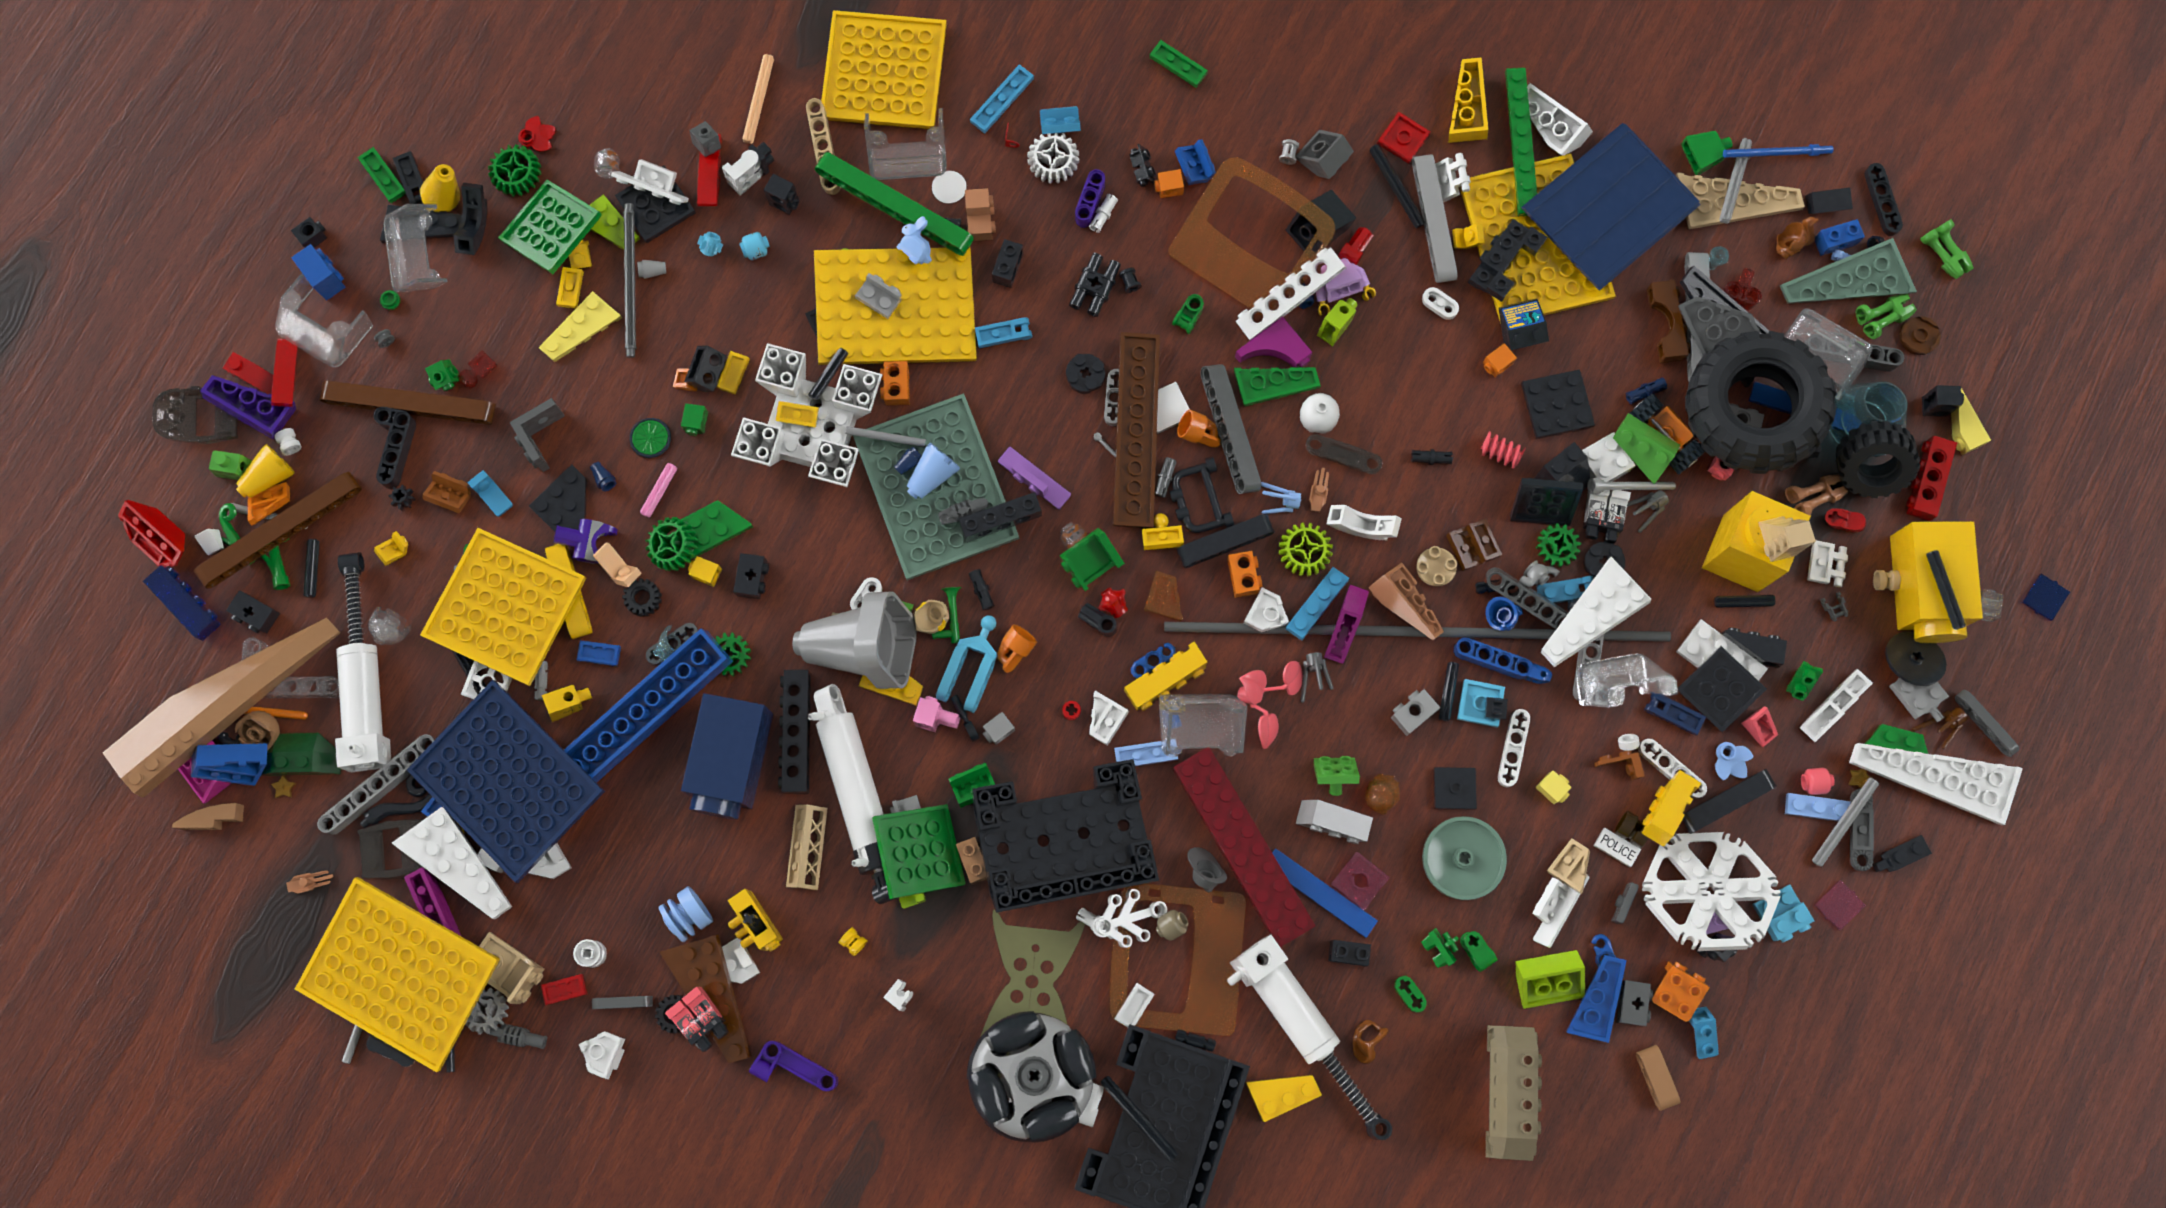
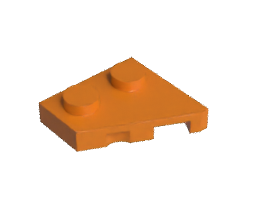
M287 482L274 485L252 498L248 497V522L251 526L290 502V487Z

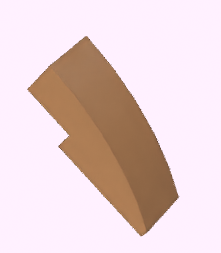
M231 803L209 806L182 817L173 823L172 828L181 830H222V822H243L244 805Z

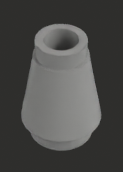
M651 260L637 262L639 277L646 279L666 274L665 262Z

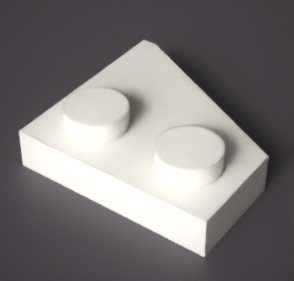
M1095 691L1089 734L1108 746L1129 711Z

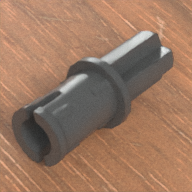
M1165 458L1161 473L1157 476L1159 478L1155 488V495L1159 497H1166L1170 481L1173 480L1171 477L1176 465L1175 459Z

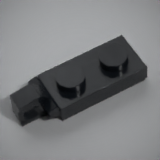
M1919 835L1883 852L1880 855L1882 860L1873 864L1876 872L1888 869L1889 872L1896 871L1932 854L1923 836Z

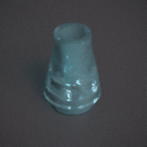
M1718 246L1710 251L1709 269H1716L1727 263L1729 253L1726 248Z

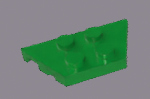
M718 500L682 518L693 526L692 529L697 532L694 537H697L698 541L694 545H697L698 549L693 550L696 556L753 528L749 521Z
M1885 724L1879 725L1871 738L1864 743L1884 748L1928 754L1923 734Z

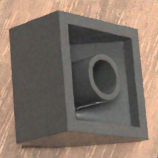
M1318 130L1295 158L1315 175L1330 179L1354 151L1344 135Z

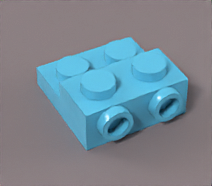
M1791 885L1779 889V896L1781 897L1767 929L1773 941L1781 940L1782 943L1793 938V932L1799 930L1802 933L1810 929V923L1814 922L1804 902H1800ZM1759 900L1752 904L1761 920L1767 907L1765 900Z

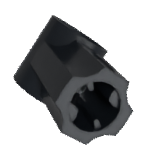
M1088 602L1083 606L1078 615L1079 619L1100 631L1103 636L1111 637L1116 634L1117 624L1112 616L1106 615ZM1111 622L1113 627L1110 630H1104L1102 628L1103 624Z

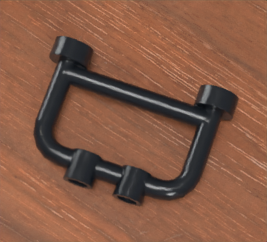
M1213 456L1205 458V463L1176 472L1172 478L1173 490L1169 492L1172 502H1177L1179 509L1175 510L1178 521L1183 520L1186 529L1193 533H1202L1223 526L1228 528L1234 525L1231 512L1222 514L1210 473L1217 472ZM1201 472L1216 520L1196 526L1191 522L1179 482L1183 477Z

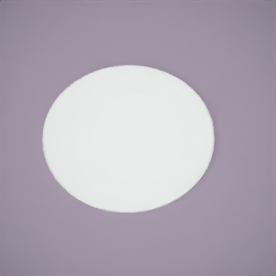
M944 171L933 180V194L943 203H955L965 195L966 181L962 175L955 171Z

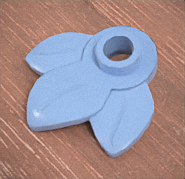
M1729 742L1721 743L1716 749L1718 760L1715 763V770L1717 775L1722 780L1727 779L1730 774L1737 778H1746L1747 766L1745 761L1754 757L1753 754L1744 746L1735 747ZM1724 749H1727L1729 751L1728 756H1725L1723 754Z

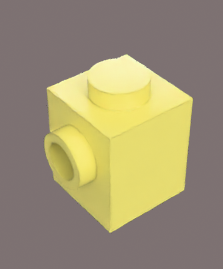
M1551 771L1535 788L1551 803L1556 804L1557 802L1563 803L1570 795L1568 791L1572 787L1568 785L1569 781L1563 775H1558Z

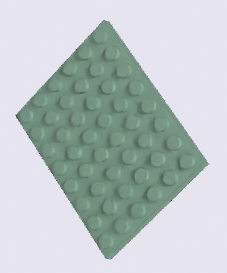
M964 393L867 429L926 439L925 447L853 435L906 580L1019 539L1016 527L1013 526L967 543L960 522L944 525L940 522L938 513L951 507V505L968 499L971 501L980 498L987 499L989 504L986 509L1006 502ZM932 443L942 453L952 459L960 469L925 497L920 498L918 496L915 499L907 492L909 488L906 485L916 466L901 475L894 465L897 464L908 448L910 449L914 446L922 455L926 446Z

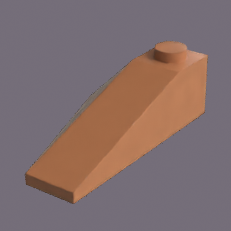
M1403 563L1391 569L1368 587L1381 604L1430 639L1434 640L1444 632L1433 611L1427 609L1424 603L1426 600L1425 596L1418 593L1415 587L1417 582Z

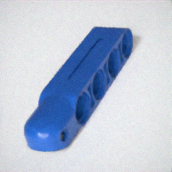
M1461 638L1453 647L1454 655L1457 658L1516 679L1543 684L1549 683L1552 678V672L1546 667L1470 638ZM1460 644H1465L1468 647L1467 653H1463L1460 650ZM1479 651L1486 652L1488 655V659H1481L1479 657ZM1498 658H1504L1507 661V666H1501L1498 663ZM1519 664L1526 667V673L1518 671L1517 667Z

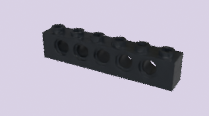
M784 670V676H780V687L783 688V696H780V708H783V716L779 718L780 728H783V736H779V748H782V756H779V768H782V776L778 778V787L782 789L784 794H809L810 720L808 719V714H810L811 673L809 670ZM793 687L800 688V692L797 696L790 695V691ZM793 707H799L800 709L797 716H790V710ZM798 727V735L790 736L791 728ZM793 747H798V755L795 757H790V749ZM797 767L799 770L796 777H789V770Z

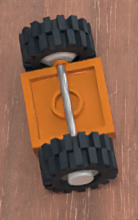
M1651 394L1629 414L1644 423L1648 421L1647 425L1680 444L1677 451L1678 454L1669 463L1679 475L1694 464L1706 451L1701 448L1702 445L1696 439L1685 448L1683 447L1694 437L1690 428L1669 406H1666L1659 414L1654 416L1664 405L1654 394Z

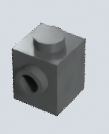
M706 121L689 130L692 144L705 157L721 148L718 134Z

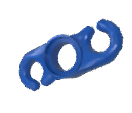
M1170 643L1164 644L1165 648L1171 650L1169 656L1163 654V647H1159L1156 651L1148 652L1133 663L1131 674L1137 679L1142 676V674L1136 672L1137 666L1144 668L1143 674L1151 672L1156 666H1150L1147 659L1153 655L1158 657L1159 664L1162 662L1168 663L1169 659L1176 654L1175 647Z
M1603 934L1595 935L1591 941L1592 944H1596L1600 939L1605 941L1603 948L1598 946L1593 948L1596 952L1595 962L1597 967L1601 963L1600 958L1603 954L1616 957L1610 940Z

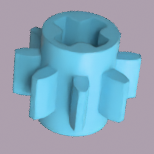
M707 232L704 236L700 235L697 243L700 245V251L707 256H714L717 252L720 253L723 247L720 236L713 232Z

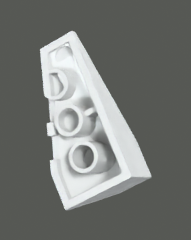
M1530 83L1527 86L1530 118L1547 145L1562 156L1580 148L1593 132L1589 125Z

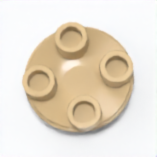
M1433 546L1419 556L1416 569L1419 577L1425 583L1431 586H1443L1454 578L1457 571V561L1449 551Z

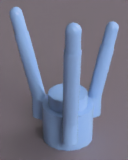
M1261 482L1262 487L1281 492L1263 491V495L1283 498V505H1286L1283 508L1263 510V514L1293 512V509H1299L1301 493H1295L1292 490Z

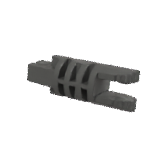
M985 498L973 501L968 499L951 505V507L938 513L942 525L959 522L960 518L980 512L983 509L985 510L989 503Z

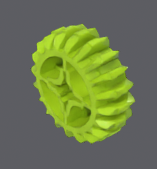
M1301 523L1300 529L1297 525H1293V531L1287 529V535H1282L1281 537L1284 542L1279 543V547L1283 549L1279 550L1278 553L1279 555H1285L1281 558V562L1288 561L1285 568L1288 569L1292 566L1293 574L1296 570H1300L1299 576H1302L1304 571H1306L1309 577L1311 576V570H1313L1317 575L1319 573L1318 568L1324 570L1326 568L1324 563H1330V559L1327 557H1332L1333 553L1329 550L1333 548V545L1326 543L1331 538H1324L1326 531L1323 530L1319 533L1320 526L1318 525L1315 529H1312V523H1309L1308 528H1305V524ZM1301 536L1300 544L1290 548L1291 541ZM1308 536L1315 538L1320 545H1318V543H1312L1309 540ZM1304 543L1306 548L1309 549L1308 555L1305 553V550H1301ZM1317 551H1322L1319 560L1311 563V555L1316 554ZM1293 556L1301 557L1303 563L1296 561Z

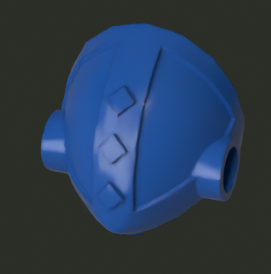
M1496 597L1490 600L1485 612L1490 626L1499 631H1509L1514 628L1519 616L1523 614L1519 605H1515L1514 602L1505 597Z

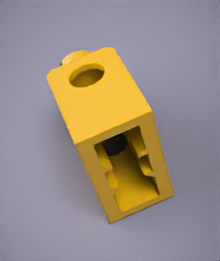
M570 685L542 695L550 718L554 722L582 710L581 702L591 699L592 696L588 687L576 691L574 685Z

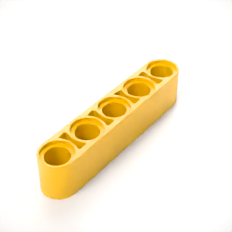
M556 544L545 548L548 560L575 572L568 546ZM581 590L565 618L572 639L593 633Z

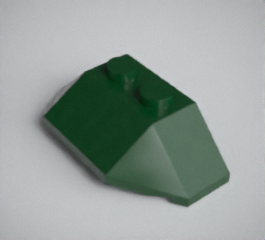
M320 733L279 734L274 745L267 751V765L261 776L341 774V768L337 767L336 748Z

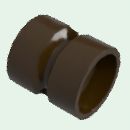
M1626 811L1617 824L1614 834L1624 840L1629 838L1630 843L1638 848H1642L1649 839L1642 834L1645 827L1643 825L1644 819L1639 821L1637 815Z

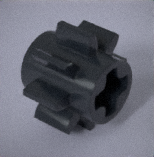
M404 485L397 489L393 487L394 491L388 495V497L393 499L391 505L393 507L398 506V509L403 511L404 507L412 508V501H416L411 496L414 491L410 488L406 490Z

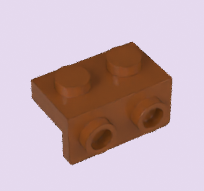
M434 471L432 473V482L422 496L425 501L460 513L471 498L470 485L465 481L449 477L447 474Z

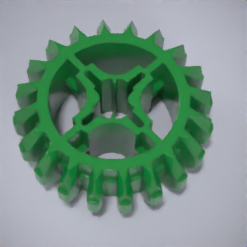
M515 144L513 149L510 145L507 146V150L500 148V154L494 152L496 159H490L492 165L488 166L490 171L488 176L498 191H502L505 195L510 193L514 197L516 192L522 196V191L529 193V187L535 188L534 182H539L540 180L537 176L541 175V164L532 150H527L525 146L520 148L519 145ZM520 159L527 161L529 167L521 164ZM501 174L508 176L509 182L502 180Z
M665 517L664 521L658 520V526L652 525L654 531L648 532L650 539L645 541L649 545L645 549L650 551L647 556L651 558L653 564L666 571H677L679 567L685 568V562L691 563L690 557L696 556L693 550L698 549L697 545H694L698 541L697 537H694L697 532L692 529L693 526L677 517H672V519ZM677 529L675 532H672L670 535H667V533H669L670 531ZM676 553L674 557L666 559L668 556Z

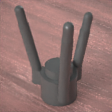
M1662 490L1656 493L1651 492L1646 496L1628 502L1627 507L1647 500V504L1633 512V515H1637L1649 507L1652 510L1656 509L1638 529L1639 533L1659 513L1664 511V506L1669 503L1668 496Z
M1322 653L1307 654V661L1303 662L1302 703L1305 701L1309 668L1310 672H1316L1320 690H1323L1321 670L1324 672L1330 690H1333L1332 681Z

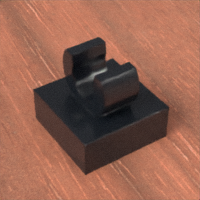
M1487 697L1484 718L1506 720L1508 699Z

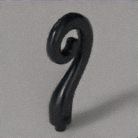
M410 774L406 780L408 793L414 797L423 796L427 791L424 787L417 788L415 786L416 779ZM428 794L422 800L414 803H383L376 805L363 814L365 818L360 824L363 828H366L370 824L373 826L377 825L381 820L390 815H406L421 812L432 796Z

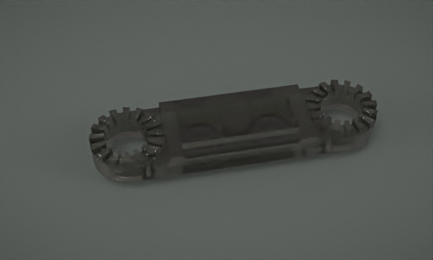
M1312 434L1306 441V450L1312 455L1368 474H1376L1382 468L1383 462L1380 456L1367 450L1321 436L1320 434ZM1318 440L1321 443V447L1314 449L1311 447L1310 442ZM1369 459L1376 460L1378 467L1374 469L1369 468L1367 461Z

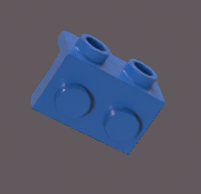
M1202 139L1198 140L1194 145L1178 147L1175 150L1188 185L1206 183L1216 173L1214 164Z

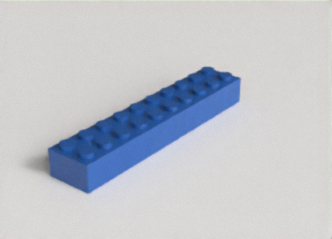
M700 628L564 750L597 783L730 665L733 660L708 631Z

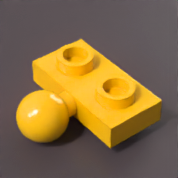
M1162 513L1156 514L1154 516V526L1156 528L1142 529L1144 550L1173 548L1184 545L1182 525L1167 527L1168 517Z

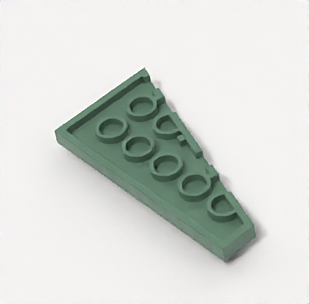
M1893 238L1780 285L1787 304L1917 292Z

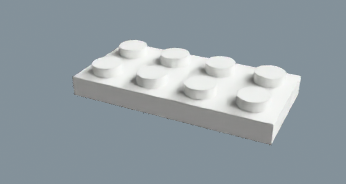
M1702 619L1698 621L1676 651V653L1698 668L1716 649L1722 646L1758 681L1768 669Z

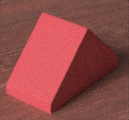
M1765 706L1756 710L1741 723L1762 747L1778 736L1770 712Z

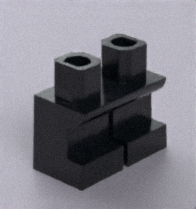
M1330 940L1328 962L1348 963L1367 967L1370 961L1371 944Z

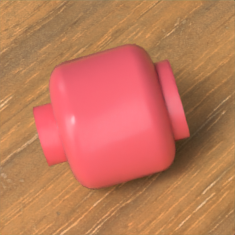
M1810 768L1801 776L1802 788L1810 795L1828 794L1835 783L1834 776L1826 768Z

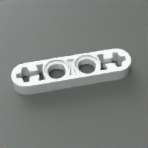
M1524 709L1514 711L1510 717L1498 773V782L1503 787H1511L1518 780L1530 724V715ZM1522 714V718L1525 719L1520 724V728H1524V731L1513 729V726H1518V719H1515V716ZM1512 733L1521 735L1522 740L1519 744L1511 741ZM1510 752L1517 755V762L1514 764L1509 763L1506 759L1507 754ZM1504 765L1509 768H1516L1515 770L1512 769L1510 771V777H1512L1513 780H1510L1508 783H1506V779L1503 778V775H1506L1508 773V768H1504Z
M1645 739L1640 742L1638 747L1639 754L1669 780L1673 778L1677 770H1682L1701 782L1699 787L1700 793H1693L1690 796L1691 798L1697 799L1706 794L1707 786L1704 781L1655 740ZM1644 744H1645V745L1651 744V745H1652L1651 750H1652L1654 753H1657L1658 751H1660L1661 753L1658 754V755L1655 757V759H1653L1652 757H1653L1655 754H1653L1651 751H1649L1648 753H1646V752L1644 751V750L1646 749V747L1644 746ZM1661 756L1669 759L1668 767L1665 768L1659 764Z

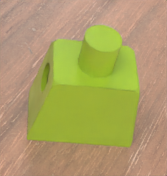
M1348 298L1346 302L1339 300L1324 318L1317 336L1331 346H1334L1352 322L1356 313L1357 302L1351 298Z

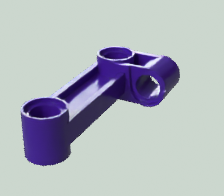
M778 1041L767 1042L749 1070V1073L766 1083L777 1065L822 1091H832L839 1083L835 1073ZM773 1044L778 1047V1054L774 1057L769 1054V1047ZM827 1075L833 1079V1084L829 1088L823 1085V1078Z

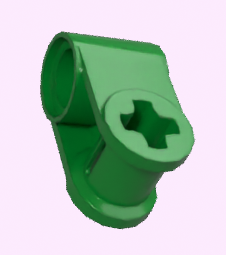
M1197 294L1190 295L1176 314L1172 325H1177L1186 330L1187 334H1190L1203 311L1204 302L1202 297ZM1196 302L1200 306L1197 309H1193L1189 305Z
M1466 932L1461 936L1460 944L1479 972H1482L1498 960L1495 953L1478 932ZM1471 937H1474V939H1475V940L1473 941V944H1474V945H1469V944H1468V942L1470 941V938H1471Z

